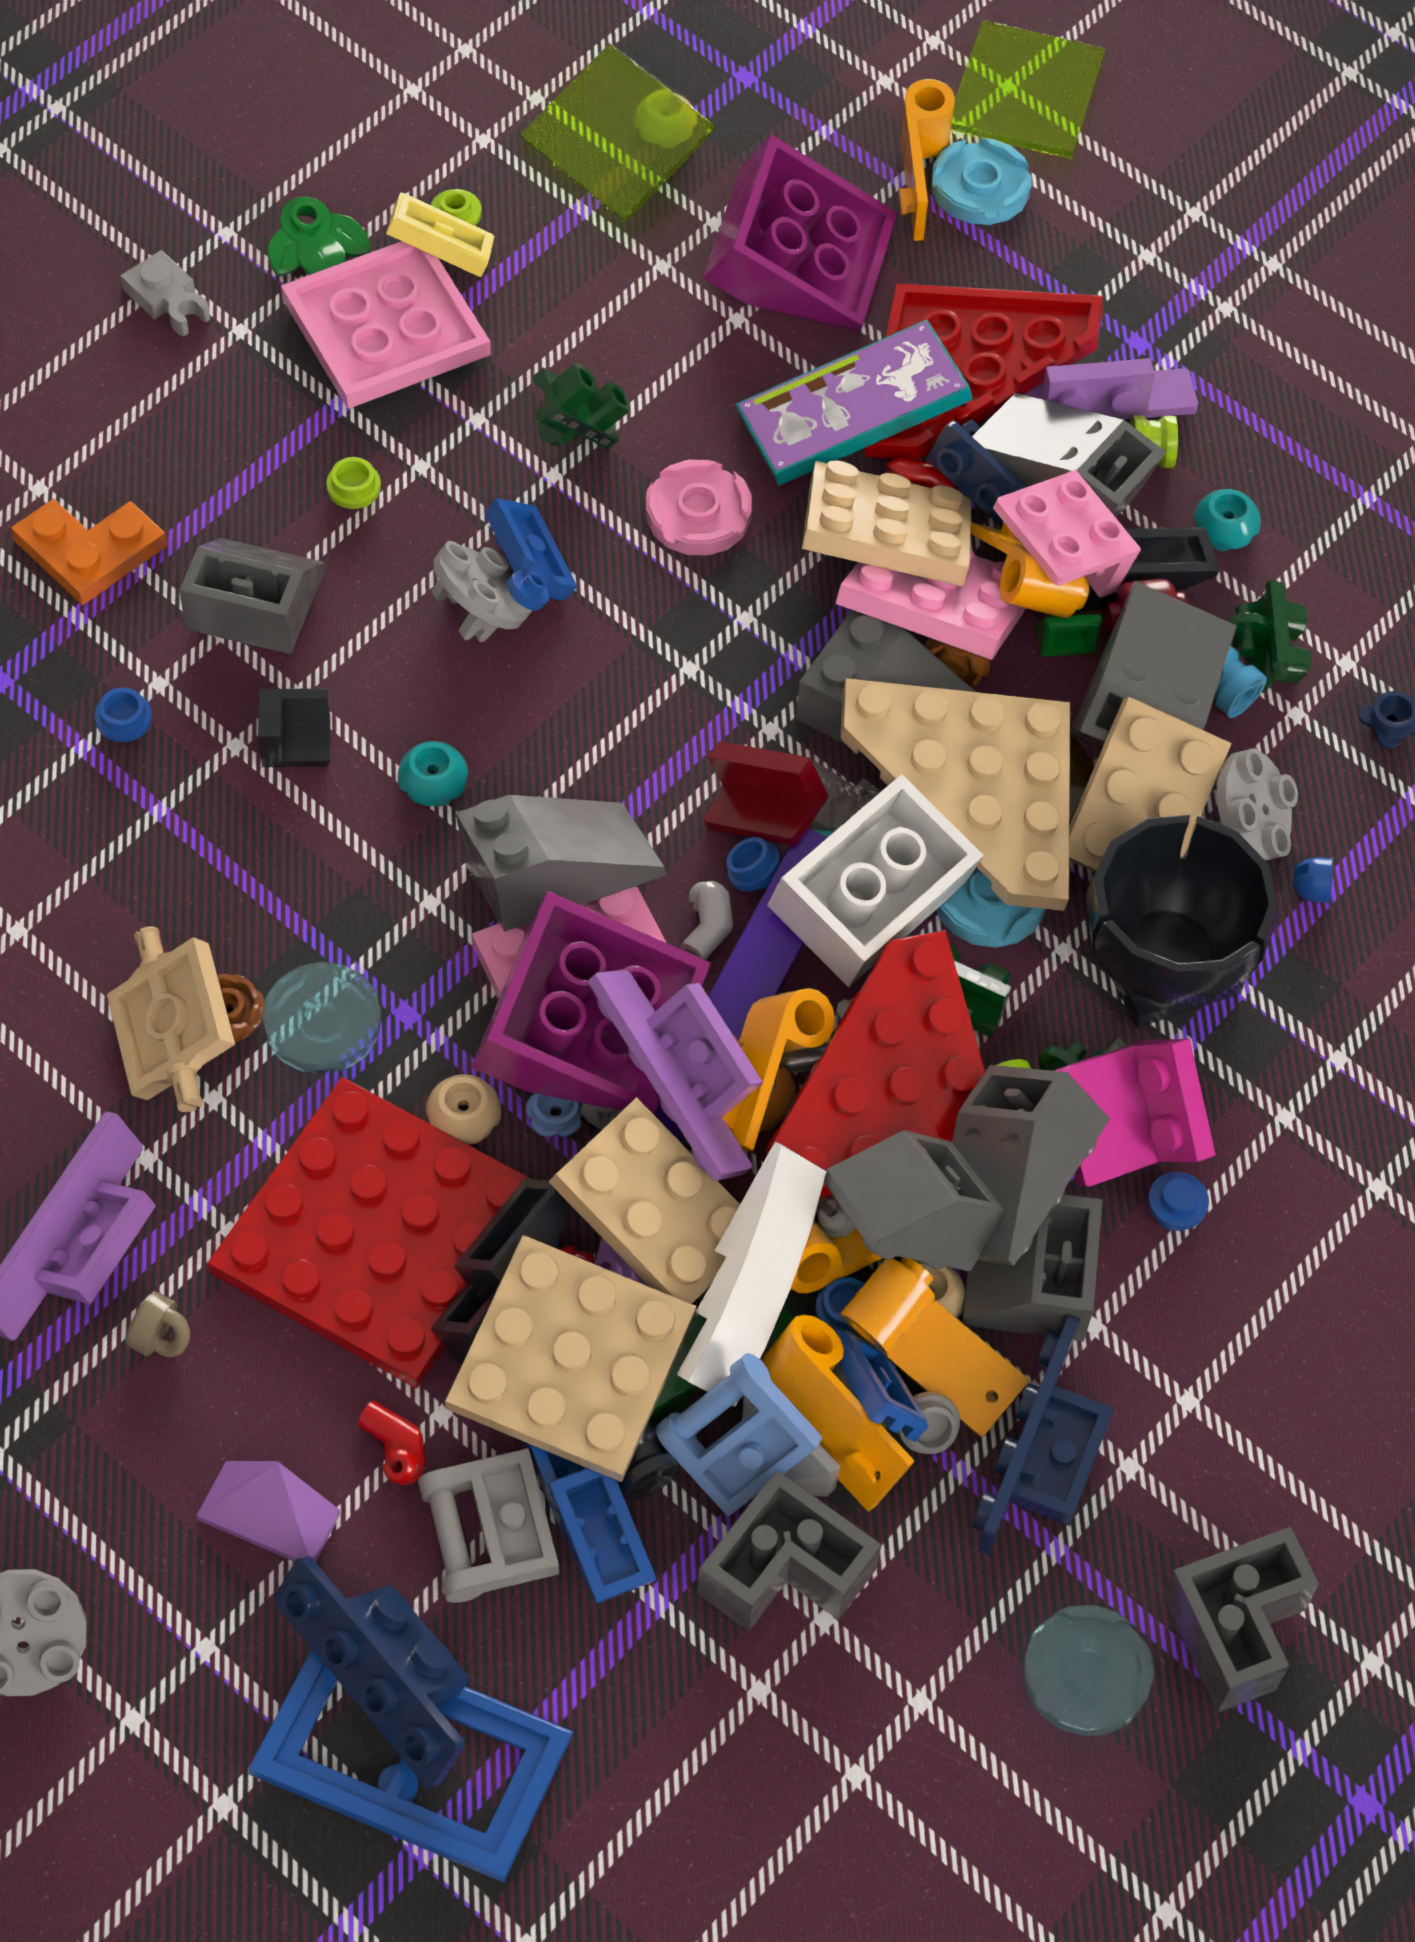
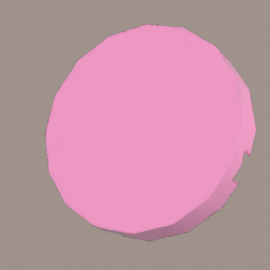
M689 459L669 465L660 472V478L653 485L651 482L646 492V522L653 536L669 549L686 555L709 556L728 550L744 537L751 523L752 494L744 479L735 471L733 476L728 471L722 470V464L711 460Z

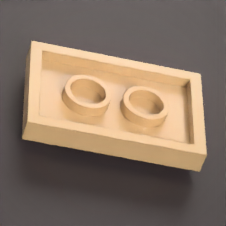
M1131 697L1124 698L1069 825V861L1096 872L1109 843L1147 818L1190 814L1180 854L1182 858L1187 850L1197 816L1201 817L1232 743Z
M637 1097L549 1181L564 1199L653 1289L692 1304L712 1284L726 1258L716 1252L715 1249L740 1204L718 1181H714L707 1172L698 1166L693 1155Z

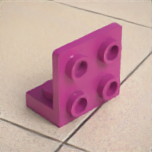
M1190 1038L1143 1040L1055 1070L1068 1072L1110 1118L1097 1138L1094 1150L1082 1161L1075 1172L1079 1186H1093L1157 1162H1199L1216 1156Z

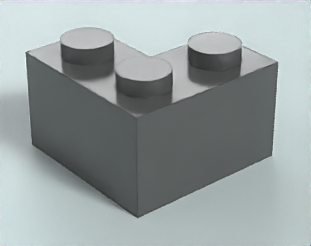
M776 1470L699 1568L697 1594L748 1632L786 1582L839 1620L876 1571L882 1545Z
M1291 1526L1175 1569L1162 1596L1217 1713L1276 1691L1290 1666L1270 1624L1305 1611L1319 1586Z

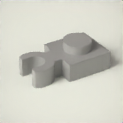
M160 250L120 275L122 289L153 319L167 312L170 317L171 327L177 334L181 336L189 334L185 315L195 314L205 323L210 320L208 303L204 297L195 293L194 280L163 250Z

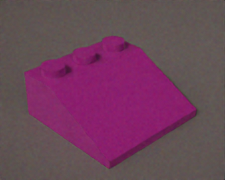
M771 134L740 167L703 279L747 305L858 331L864 324L898 212Z
M547 891L530 921L471 1068L526 1092L623 1111L637 1097L654 1114L660 1096L646 1074L631 1060L628 1051L629 1047L614 1023L608 1020L599 1009L598 998L590 987L588 980L598 972L628 970L654 1011H657L686 984L700 983L702 986L710 962Z

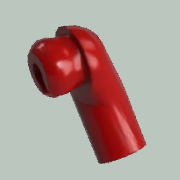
M897 457L886 464L889 468L885 473L903 476L916 485L928 488L948 486L961 492L957 486L929 461Z
M372 1400L361 1413L357 1427L384 1443L385 1463L383 1464V1472L391 1482L400 1485H410L419 1479L426 1465L423 1434L416 1425L377 1401Z

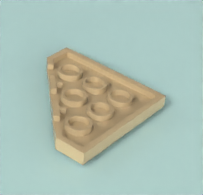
M846 678L842 693L841 739L855 754L861 751L881 771L879 778L887 786L901 774L907 778L984 855L977 868L992 882L991 890L1006 905L1064 911L1069 900L1070 702Z

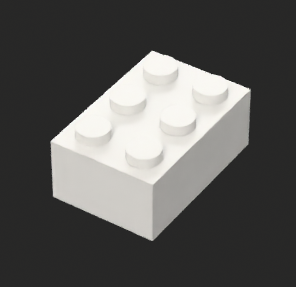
M901 774L780 879L767 906L849 988L873 966L887 943L893 939L905 938L966 884L984 855Z

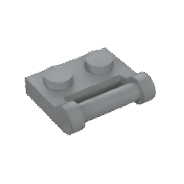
M529 1448L428 1472L419 1478L418 1485L421 1497L424 1502L430 1503L447 1576L442 1579V1585L448 1602H465L480 1596L484 1592L559 1574V1564ZM472 1490L490 1561L488 1564L471 1567L454 1498L456 1494Z

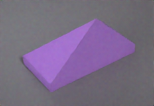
M226 1461L197 1514V1520L293 1562L307 1555L311 1556L316 1562L340 1516V1509L278 1461Z

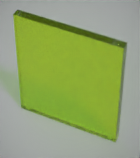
M982 20L955 98L951 130L1072 159L1106 48Z
M609 43L520 135L527 144L621 220L626 222L716 129L713 123Z

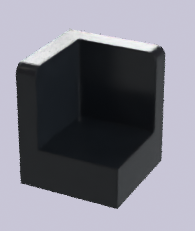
M324 688L259 689L258 742L262 767L328 766L330 764L331 715L328 690Z

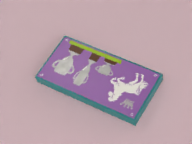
M926 319L736 403V407L741 421L775 481L780 486L813 471L815 461L828 463L841 459L972 400V395L966 380Z

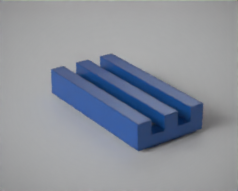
M839 1329L836 1334L841 1339L844 1354L843 1358L838 1362V1366L870 1420L879 1425L884 1421L889 1430L895 1433L902 1430L907 1439L916 1442L929 1427L927 1419L893 1363L867 1340L847 1330Z

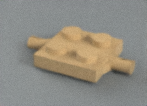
M152 926L140 929V932L137 931L134 934L142 961L140 967L136 969L126 982L107 994L131 1095L149 1100L173 1085L178 1110L181 1112H191L197 1110V1106L201 1107L203 1105L195 1077L197 1071L205 1063L234 1046L235 1041L209 943L192 937L173 951L164 953L159 929Z

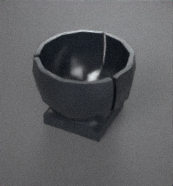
M1190 814L1147 818L1109 843L1086 892L1089 936L1092 941L1093 952L1106 967L1136 1028L1241 994L1245 980L1249 978L1263 960L1277 924L1279 905L1269 864L1239 832L1200 816H1197L1186 854L1182 858L1180 854Z

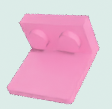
M1077 470L1001 496L993 506L996 513L1051 581L1058 586L1085 576L1089 585L1100 598L1114 593L1141 551L1138 544Z

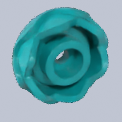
M1220 489L1211 492L1199 502L1193 514L1196 528L1205 527L1212 547L1219 551L1245 547L1250 543L1253 536L1259 534L1261 517L1256 504L1249 496L1237 490Z
M427 741L411 748L402 758L398 769V784L400 789L406 792L413 802L424 806L441 807L462 795L469 770L464 757L454 747L440 741ZM429 771H438L435 774L429 773Z

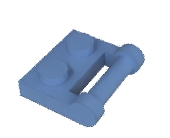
M746 1353L730 1366V1375L683 1413L670 1414L656 1427L658 1439L664 1448L728 1517L755 1497L776 1470L782 1474L787 1472L814 1451L823 1438L771 1381L770 1373L764 1363L757 1356ZM745 1395L757 1409L705 1449L697 1440L696 1434Z

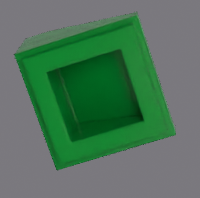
M1100 614L1070 616L1069 618L1046 617L1037 621L1035 629L1040 656L1094 653L1101 625Z

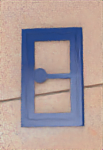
M311 1649L248 1769L249 1775L504 1883L574 1731L466 1686L459 1696L435 1705L445 1718L525 1751L485 1834L411 1803L417 1795L418 1778L403 1759H401L399 1764L388 1766L382 1771L378 1780V1788L299 1755L338 1681Z

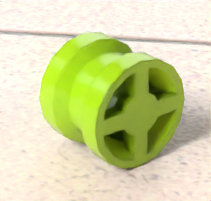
M1132 415L1129 424L1166 452L1158 465L1162 469H1173L1178 451V424L1176 416L1164 415L1158 421H1148L1143 415Z

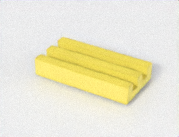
M400 192L393 207V213L386 234L481 277L488 265L494 240L493 234Z

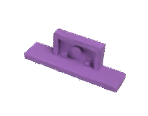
M1151 358L1046 367L1044 383L1024 394L1123 420L1130 419L1132 415H1143L1145 418L1163 417L1164 415L1195 414L1198 407V400L1189 370L1182 368L1154 371Z
M628 970L596 973L588 980V983L598 998L599 1009L616 1026L629 1047L628 1051L631 1060L646 1074L660 1096V1104L663 1111L671 1120L677 1123L692 1147V1155L698 1166L707 1172L714 1181L744 1175L752 1168V1164L722 1117L763 1082L700 983L686 984L657 1011H654Z
M112 1112L103 1113L1 1263L0 1336L2 1338L12 1341L16 1340L47 1293L91 1305L156 1207L144 1191L120 1186V1183L142 1152L143 1145L118 1114Z

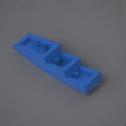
M522 1441L525 1449L529 1448L535 1473L595 1604L656 1581V1576L617 1480Z

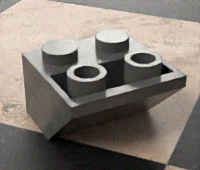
M218 538L198 546L179 590L186 630L291 655L324 574L325 562L225 538Z
M905 1130L828 1168L824 1178L825 1185L837 1200V1208L853 1222L863 1236L862 1242L868 1250L885 1259H894L895 1256L918 1260L933 1269H943L944 1266L971 1272L1006 1212L951 1141Z
M1064 1194L1033 1236L1030 1248L1018 1259L1014 1266L977 1260L971 1272L967 1271L962 1323L965 1326L1047 1337L1049 1330L1061 1334L1066 1319L1070 1315L1080 1319L1074 1340L1084 1342L1094 1310L1103 1200Z

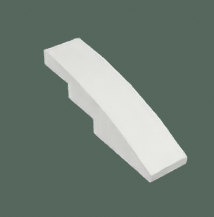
M777 1142L773 1144L715 1249L716 1252L726 1258L696 1313L704 1316L707 1320L677 1373L678 1376L707 1392L729 1376L730 1366L746 1353L753 1354L760 1359L791 1289L812 1228L826 1171Z

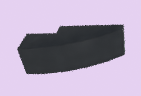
M1205 527L1125 529L1141 548V551L1121 584L1126 581L1162 578L1170 581L1175 590L1179 591L1215 578L1220 571ZM1089 585V594L1084 606L1075 612L1103 609L1106 602H1113L1115 592L1100 598Z
M524 1179L453 1266L467 1284L430 1329L457 1363L464 1362L522 1236H527L557 1248L564 1223L567 1201L549 1183L550 1180Z

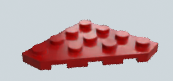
M897 283L886 337L927 319L969 385L972 400L865 447V457L889 459L898 457L919 460L929 454L944 426L951 421L957 422L960 426L971 419L975 423H979L997 412L1015 393L1024 395L1044 383L1046 367L1073 365L1097 350L1103 315V296Z
M945 930L893 939L883 947L864 985L855 995L836 1027L835 1034L826 1050L815 1063L794 1099L795 1103L781 1127L776 1130L766 1147V1155L770 1152L773 1144L777 1142L826 1171L828 1168L903 1130L953 1141L958 1111L985 1073V1069ZM823 1182L819 1200L834 1197Z

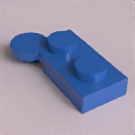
M496 498L484 514L495 534L497 544L503 550L514 572L507 581V588L513 599L526 609L532 611H539L549 601V598L566 601L577 588V585L537 506Z

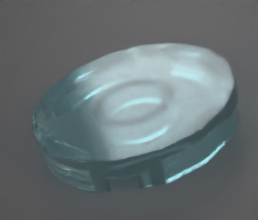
M316 962L296 967L277 980L266 996L265 1010L263 1011L262 1018L269 1047L281 1061L302 1072L318 1074L317 1069L328 1070L333 1068V1072L348 1069L368 1055L379 1038L381 1008L375 989L361 973L343 964Z
M1096 1605L1068 1606L1056 1612L1053 1617L1047 1619L1031 1635L1022 1664L1025 1690L1037 1712L1057 1728L1080 1736L1107 1735L1128 1725L1145 1705L1154 1677L1151 1650L1144 1638L1140 1639L1137 1632L1130 1627L1131 1623L1119 1613Z

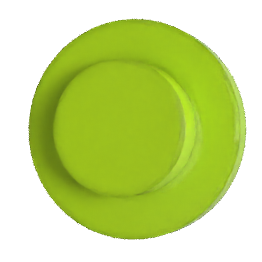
M348 457L337 462L327 478V492L331 500L337 505L348 509H359L370 505L377 499L381 491L378 472L368 461L358 457Z

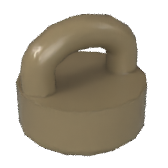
M159 1292L151 1293L140 1305L128 1327L125 1337L127 1347L145 1357L151 1355L153 1351L165 1357H175L182 1354L190 1341V1328L186 1319L176 1311L177 1302ZM170 1326L175 1333L174 1340L171 1342L163 1339Z

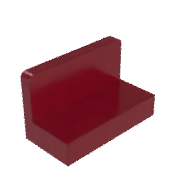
M721 741L718 742L708 756L724 788L703 817L704 823L710 830L750 838L759 837L765 841L794 846L800 841L829 798L810 757Z

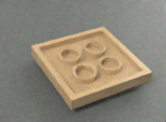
M815 461L810 480L802 549L964 587L970 562L971 499L969 497L963 496L960 491L948 486L928 488L911 484L907 478L893 473H884L878 476L861 472L855 466L843 461H830L828 463Z
M523 1235L445 1401L446 1409L622 1482L694 1319L697 1306Z

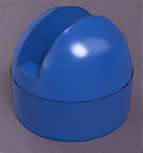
M1315 857L1304 859L1293 871L1295 879L1292 882L1295 893L1303 900L1313 903H1331L1333 858Z

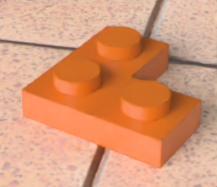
M54 498L11 527L14 541L82 606L167 547L165 532L131 501L89 530Z

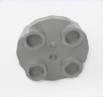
M448 541L433 559L434 571L439 579L432 590L436 600L440 602L448 597L453 604L459 603L470 612L459 629V633L464 640H469L475 635L479 642H484L498 627L517 629L532 612V610L520 605L509 593L507 581L510 576L506 572L509 565L505 558L497 551L489 547H483L480 552H477L453 541Z
M1256 748L1232 753L1223 763L1213 786V789L1217 791V806L1221 820L1217 824L1239 832L1264 860L1287 856L1291 849V807H1294L1298 801L1297 786L1293 778L1288 774L1281 775L1268 756Z
M35 1569L7 1570L0 1573V1695L33 1696L71 1679L79 1668V1660L86 1647V1615L77 1595L59 1578ZM16 1617H20L24 1620V1622L21 1624H14L12 1620ZM25 1641L29 1646L27 1648H19L17 1644Z

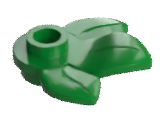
M306 196L294 198L285 204L280 215L281 229L271 238L268 245L269 263L276 276L287 275L299 267L305 273L311 275L344 263L346 256L360 257L371 253L370 240L357 221L346 215L330 213L321 201ZM309 216L315 219V221L310 224H304L297 217Z

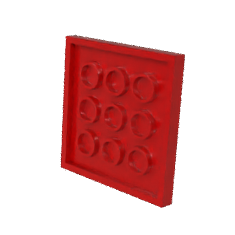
M341 1077L207 1262L209 1273L417 1389L445 1348L430 1328L467 1284L453 1266L522 1181L531 1178Z

